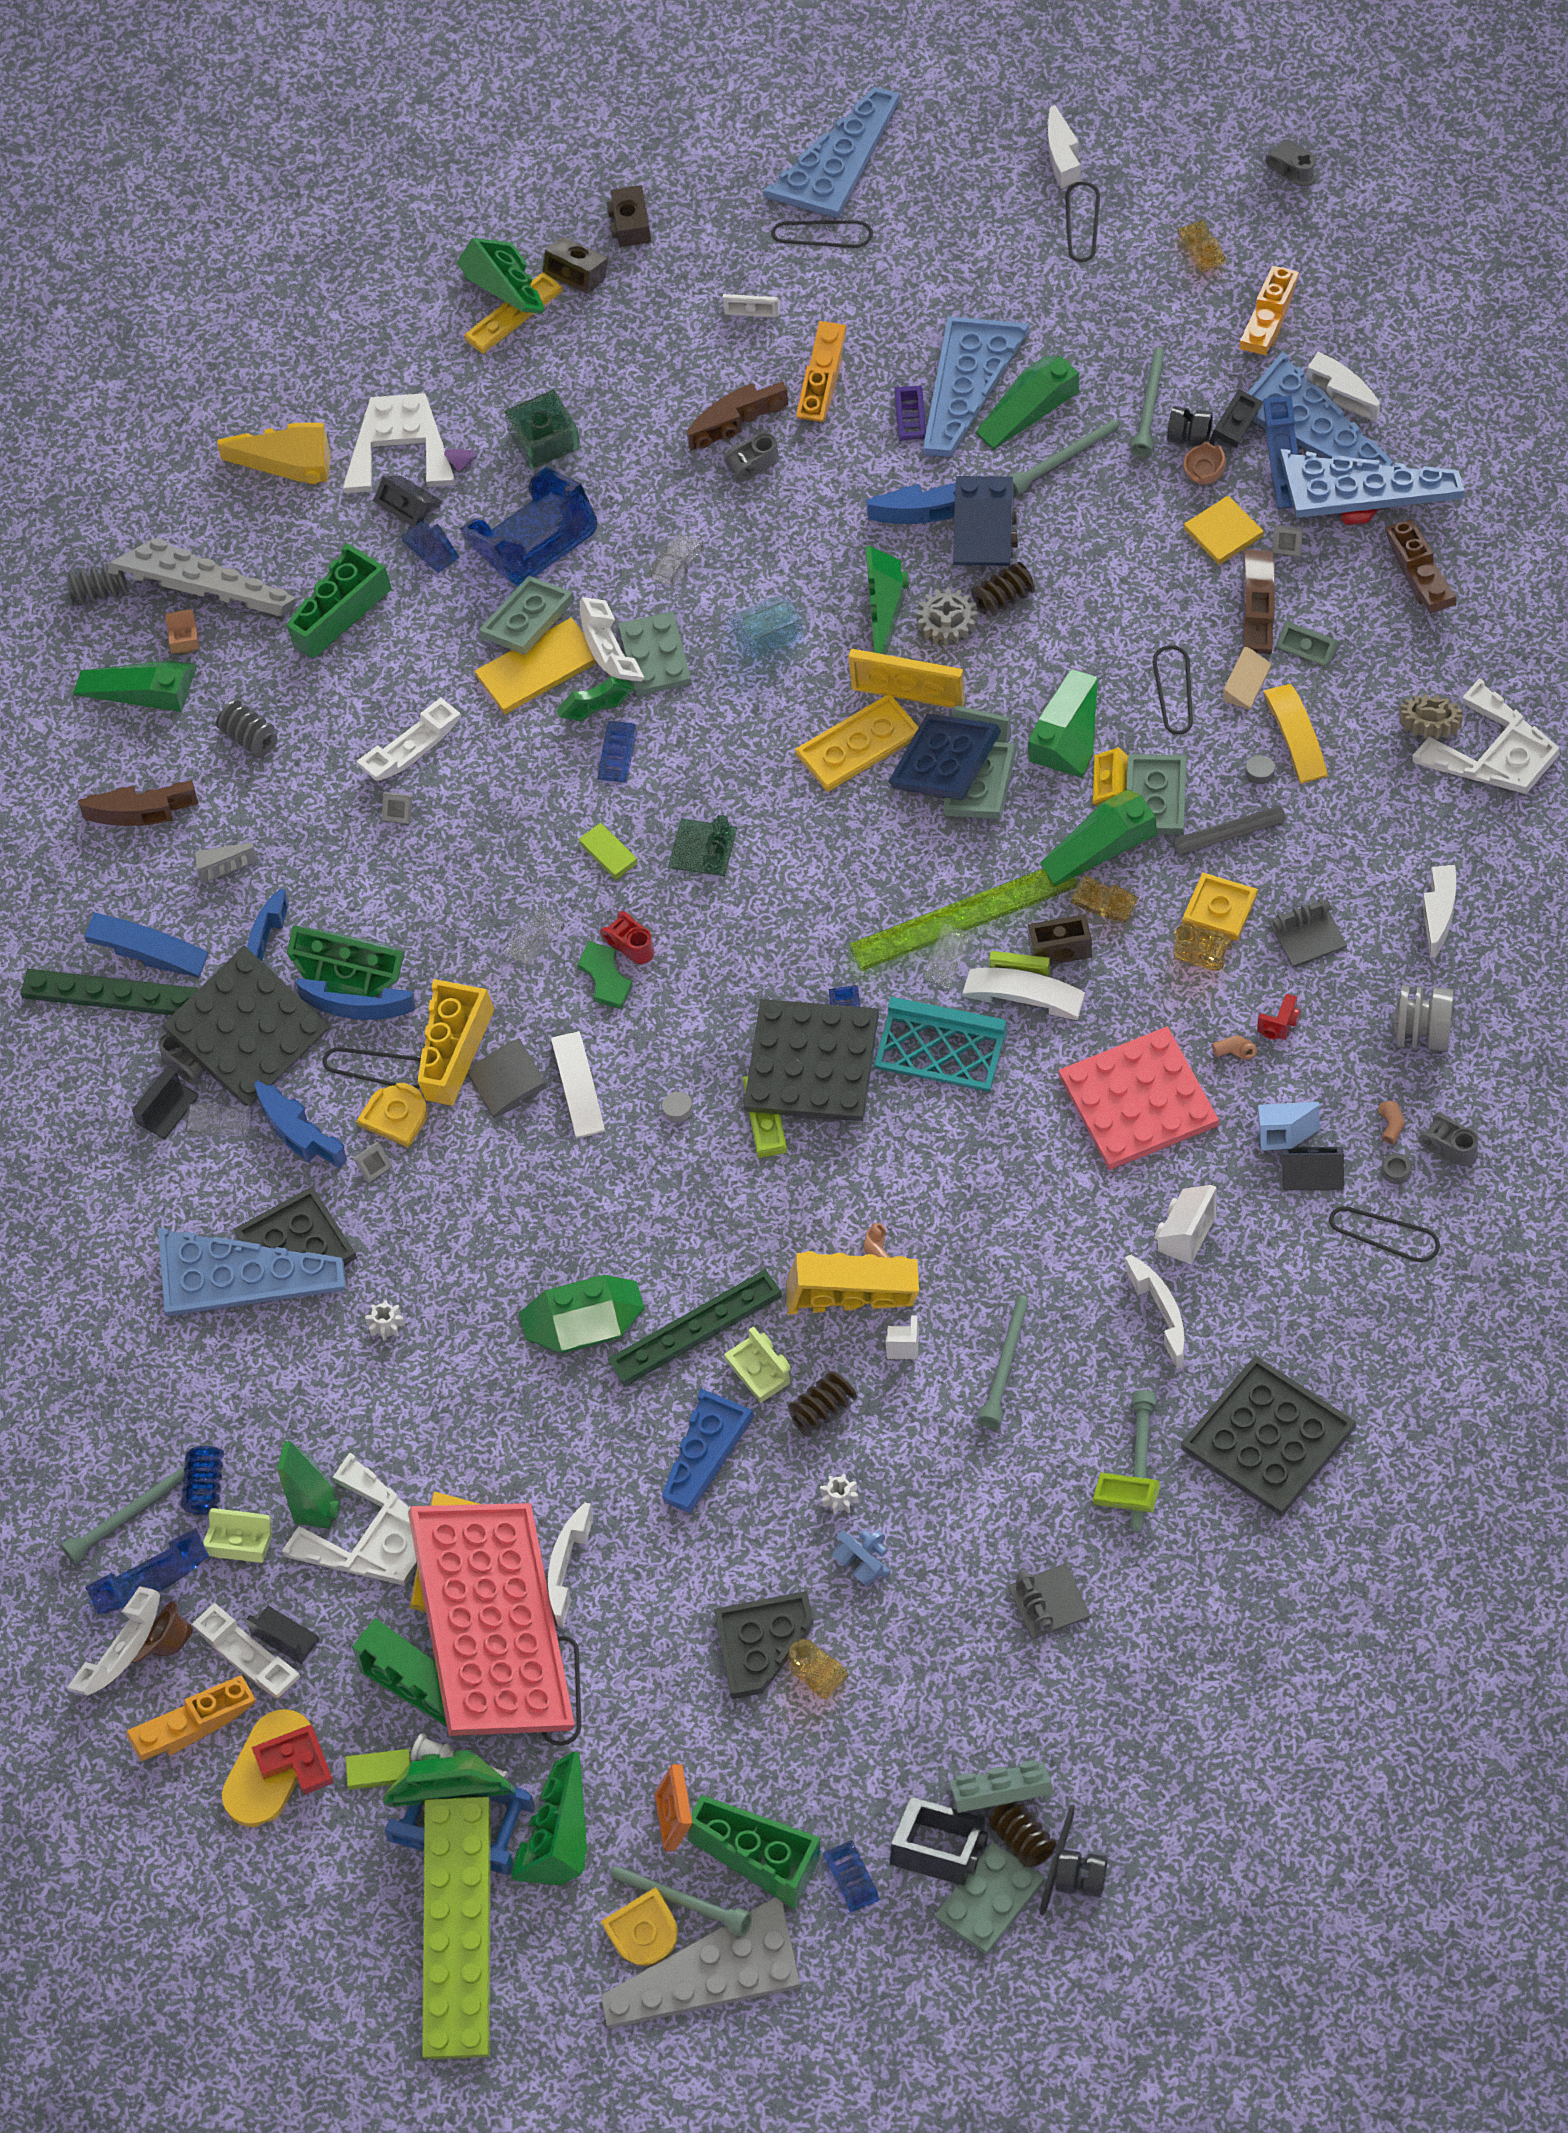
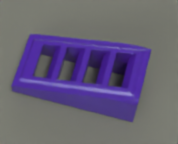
M922 385L894 387L899 441L925 439L926 424ZM917 400V403L913 404L901 403V401ZM918 409V412L902 413V410ZM919 418V422L903 423V419ZM920 427V431L904 432V428Z

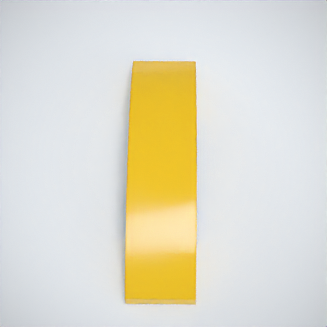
M1291 683L1263 691L1272 716L1275 715L1290 752L1291 763L1300 784L1328 777L1313 726L1299 695Z

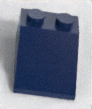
M956 476L953 565L1010 566L1014 506L1012 476Z

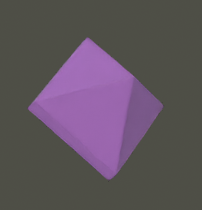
M446 449L444 451V456L458 471H461L477 455L475 450Z

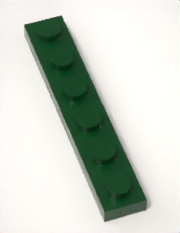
M27 968L21 996L24 999L173 1015L198 988Z
M764 1269L609 1357L608 1363L625 1387L782 1297L781 1290L768 1271Z

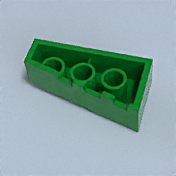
M374 1618L352 1646L360 1673L447 1727L435 1661L377 1618Z
M700 1795L691 1813L692 1825L688 1830V1841L791 1908L796 1909L820 1860V1837Z

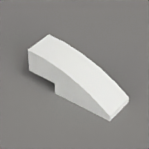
M1056 105L1051 106L1048 117V149L1054 175L1062 189L1081 181V164L1077 160L1079 159V142Z
M1317 352L1308 366L1307 379L1313 385H1317L1320 389L1327 391V396L1337 406L1377 422L1379 419L1380 402L1371 389L1350 369L1336 360Z
M1455 865L1431 867L1432 892L1423 893V914L1430 958L1438 955L1451 927L1456 893Z

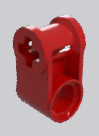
M620 911L617 914V919L612 924L600 930L603 940L612 948L624 954L632 962L645 964L653 959L655 951L651 933L625 911Z

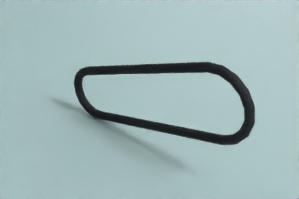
M1081 181L1070 185L1066 190L1065 204L1069 256L1075 261L1085 262L1092 259L1096 252L1100 192L1094 184ZM1080 185L1090 186L1096 192L1092 251L1086 258H1078L1072 252L1069 194L1074 187Z
M860 220L784 221L777 223L772 228L771 235L774 240L780 243L859 248L871 241L873 231L869 224ZM861 224L868 229L869 236L860 244L785 240L778 238L775 231L782 225Z
M1168 645L1156 651L1152 663L1165 728L1173 734L1180 735L1188 732L1193 725L1190 659L1188 653L1183 648ZM1168 649L1180 651L1184 655L1186 662L1189 723L1185 729L1180 731L1172 729L1168 724L1157 666V657L1161 652Z
M335 1047L325 1053L322 1063L328 1071L392 1086L396 1085V1083L331 1068L327 1064V1058L336 1051L418 1062L421 1061V1058ZM419 1084L412 1085L415 1088H420Z
M1347 1206L1337 1207L1331 1212L1329 1217L1330 1225L1334 1230L1411 1261H1429L1437 1255L1440 1249L1437 1235L1424 1227ZM1345 1210L1426 1232L1434 1239L1436 1244L1435 1250L1431 1255L1424 1258L1413 1257L1339 1228L1334 1223V1216L1339 1211Z
M567 1636L557 1638L558 1642L564 1640L574 1646L577 1728L574 1735L565 1741H555L546 1732H541L547 1742L557 1746L568 1745L576 1740L582 1727L579 1647L574 1639Z
M1071 1804L1046 1881L1039 1910L1041 1916L1045 1914L1057 1875L1060 1853L1065 1848L1073 1821L1074 1804Z

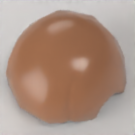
M1205 442L1200 446L1193 447L1185 455L1183 468L1187 477L1192 482L1200 485L1217 482L1223 476L1226 468L1225 454L1221 446L1215 447Z

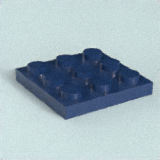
M927 713L888 782L894 789L963 800L999 737L1001 730L994 723Z

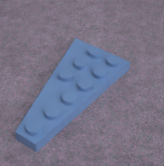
M878 87L870 90L853 106L854 110L847 117H841L835 123L833 130L828 134L825 132L798 157V162L789 170L785 169L779 175V180L772 186L769 184L763 190V196L839 219L900 101L899 93Z
M947 317L924 440V455L952 457L1029 333L1030 323Z
M1283 351L1248 392V394L1261 401L1264 398L1292 396L1296 442L1301 448L1311 453H1317L1316 455L1321 458L1332 459L1334 456L1377 460L1379 465L1393 466V461L1372 440H1368L1360 432V428L1354 422L1351 423L1344 416V412L1317 385H1313L1299 367L1296 368L1289 361V357ZM1262 404L1253 422L1265 428L1264 406Z
M1280 450V459L1296 518L1464 499V487L1459 470L1427 466L1419 470L1405 468L1406 464L1402 463L1386 466L1379 465L1377 460L1334 456L1332 459L1316 457L1317 453L1306 452V455L1302 456L1290 454L1291 450Z
M158 1227L164 1312L166 1316L346 1290L344 1261L340 1257L310 1252L299 1253L288 1251L286 1248L263 1247L260 1244L219 1237L208 1238L196 1236L195 1233H178Z

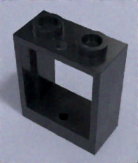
M911 1797L891 1842L890 1865L964 1886L968 1875H974L979 1861L978 1851H984L988 1841L989 1833L984 1831L985 1818L967 1812L958 1813L956 1809ZM920 1825L968 1838L961 1857L914 1844L913 1841Z

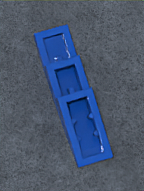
M94 912L84 935L87 943L114 948L115 955L142 960L144 966L198 978L209 955L208 951L163 932Z

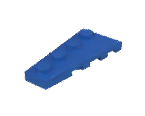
M702 1388L697 1397L699 1401L696 1410L692 1411L689 1419L690 1426L688 1432L681 1441L677 1462L673 1463L662 1494L664 1503L689 1514L755 1417L751 1409Z

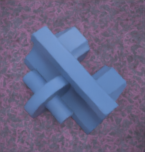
M844 1530L836 1536L841 1542L837 1545L832 1556L846 1568L856 1556L862 1559L863 1562L852 1573L861 1583L869 1586L879 1575L885 1578L890 1574L891 1571L873 1555L876 1552L883 1557L887 1553V1549L882 1545L885 1535L881 1531L869 1534L866 1530H863L859 1535L864 1541L863 1545Z

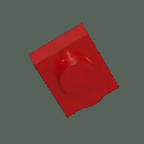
M1285 995L1277 1018L1260 1013L1257 1022V1032L1262 1033L1268 1039L1275 1040L1280 1038L1286 1040L1291 1026L1296 1027L1300 1019L1301 1009H1297V996Z

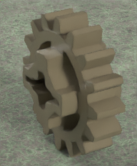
M1424 694L1422 697L1413 696L1412 700L1405 699L1404 704H1401L1399 723L1404 725V730L1412 729V735L1423 734L1425 739L1428 736H1433L1435 739H1439L1442 736L1449 738L1450 733L1458 734V729H1461L1463 710L1458 709L1457 703L1450 704V699L1448 698L1439 699V695H1435L1434 698H1430L1427 694Z

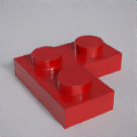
M312 1724L251 1747L263 1779L294 1768L304 1795L334 1784Z

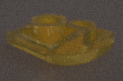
M1204 220L1178 229L1177 234L1201 272L1227 262L1217 239L1212 238Z
M1085 875L1070 903L1096 915L1115 921L1126 922L1139 897L1115 884L1109 888Z

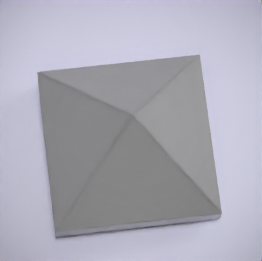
M1275 525L1273 554L1300 557L1303 528Z
M384 792L382 821L410 824L412 795Z
M378 1141L353 1158L368 1183L393 1167Z

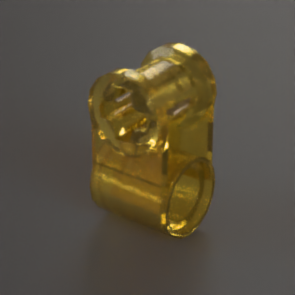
M1182 924L1174 932L1173 954L1181 961L1203 966L1212 971L1222 970L1225 964L1223 958L1226 950L1230 949L1232 940L1221 932L1210 931L1192 924ZM1188 941L1191 942V944H1184L1182 942Z
M801 1639L794 1642L790 1647L789 1667L791 1672L822 1699L827 1700L848 1678V1672L843 1665L828 1656L813 1642Z

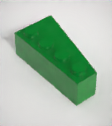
M347 542L341 549L342 554L338 560L334 559L329 565V572L325 578L318 580L313 587L314 593L309 599H305L286 624L293 646L312 659L318 656L392 590L385 566Z

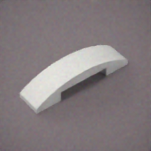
M582 597L580 600L582 627L589 649L597 663L605 672L615 678L642 682L644 676L635 658L624 656L610 628L615 618L606 600Z
M440 698L420 713L421 721L382 749L377 745L357 760V765L376 781L396 775L410 767L442 740L460 719L461 713L444 699Z
M975 968L969 970L962 997L990 1003L993 997L1049 1008V1015L1078 1020L1085 992L1059 980L1027 971L1007 968Z
M580 1031L551 1038L576 1139L605 1132Z
M1132 1255L1126 1256L1125 1271L1138 1295L1150 1291L1169 1327L1168 1330L1164 1331V1346L1176 1369L1182 1368L1184 1361V1329L1174 1297L1162 1279L1149 1266Z
M584 1503L567 1521L558 1536L551 1555L548 1572V1591L554 1619L559 1628H564L571 1603L569 1588L562 1587L573 1544L574 1542L587 1543L593 1520L592 1507L589 1503Z
M143 1587L137 1589L122 1610V1613L129 1618V1621L97 1665L84 1663L67 1688L70 1691L90 1695L108 1685L128 1667L142 1648L153 1626L160 1594L156 1590Z
M215 1603L192 1623L193 1628L219 1654L250 1681L270 1695L279 1698L300 1678V1674L279 1656L275 1658L239 1628L236 1621Z

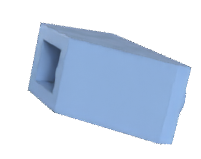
M1319 1102L1258 1105L1261 1150L1292 1149L1320 1130Z

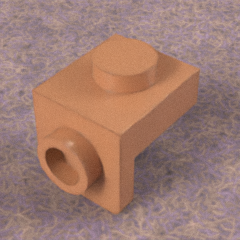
M188 609L167 613L165 619L171 654H188L193 650L199 649L198 631L193 610Z

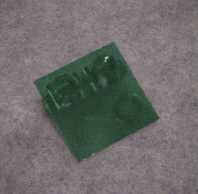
M718 815L712 823L681 818L668 868L725 876L738 827L730 826L728 818L724 815Z

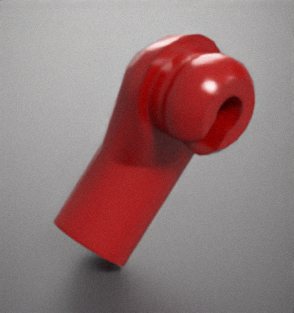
M1380 508L1344 512L1341 514V519L1346 525L1366 524Z

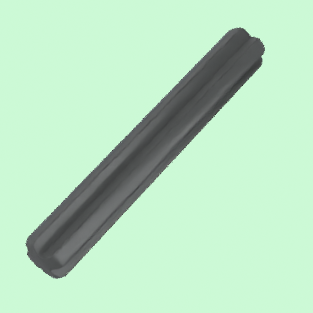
M1276 806L1173 839L1174 849L1177 854H1183L1280 824L1285 821V812L1281 806Z

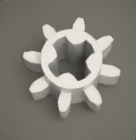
M387 1300L376 1306L371 1305L372 1315L365 1316L366 1323L370 1326L371 1336L378 1333L382 1336L383 1341L391 1335L399 1336L398 1326L405 1325L404 1318L400 1315L399 1305L392 1307L387 1303Z
M845 1474L835 1478L829 1476L827 1486H820L821 1495L824 1496L822 1498L823 1508L831 1506L834 1515L838 1511L843 1510L850 1513L851 1503L859 1502L858 1494L855 1493L857 1490L856 1481L849 1483Z

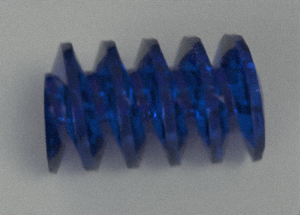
M198 1446L186 1452V1463L183 1469L185 1474L182 1480L184 1485L180 1501L181 1507L185 1511L194 1515H209L212 1508L219 1509L215 1504H218L221 1500L220 1495L217 1493L222 1489L221 1484L218 1483L223 1477L222 1473L219 1472L224 1466L220 1460L225 1455L222 1449L214 1446Z

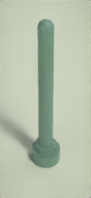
M1157 347L1153 351L1139 433L1131 440L1130 452L1134 456L1149 457L1153 450L1154 442L1150 436L1164 358V350L1161 347Z
M1111 420L1025 473L1021 471L1009 475L1013 477L1014 495L1018 497L1027 491V487L1030 486V482L1119 428V422Z
M1020 1295L1016 1299L989 1400L979 1409L977 1422L981 1426L995 1429L1001 1427L1004 1413L1000 1403L1028 1305V1298L1024 1295Z
M1148 1390L1134 1391L1131 1399V1407L1137 1415L1133 1477L1146 1478L1149 1415L1156 1409L1157 1395ZM1132 1510L1131 1530L1139 1533L1143 1530L1144 1512Z
M181 1467L82 1538H69L60 1545L64 1554L76 1565L85 1558V1554L89 1552L88 1548L187 1479L190 1476V1470L187 1467Z
M614 1866L610 1870V1876L613 1879L646 1892L656 1887L663 1899L721 1921L730 1933L740 1937L745 1936L751 1926L752 1913L744 1909L731 1908L726 1910L618 1866Z

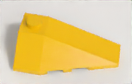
M324 423L287 424V429L280 431L269 428L264 429V434L253 436L246 433L217 440L221 460L308 484L328 482L331 453Z

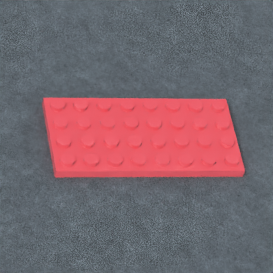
M531 1503L411 1506L408 1516L449 1736L572 1731L575 1724Z

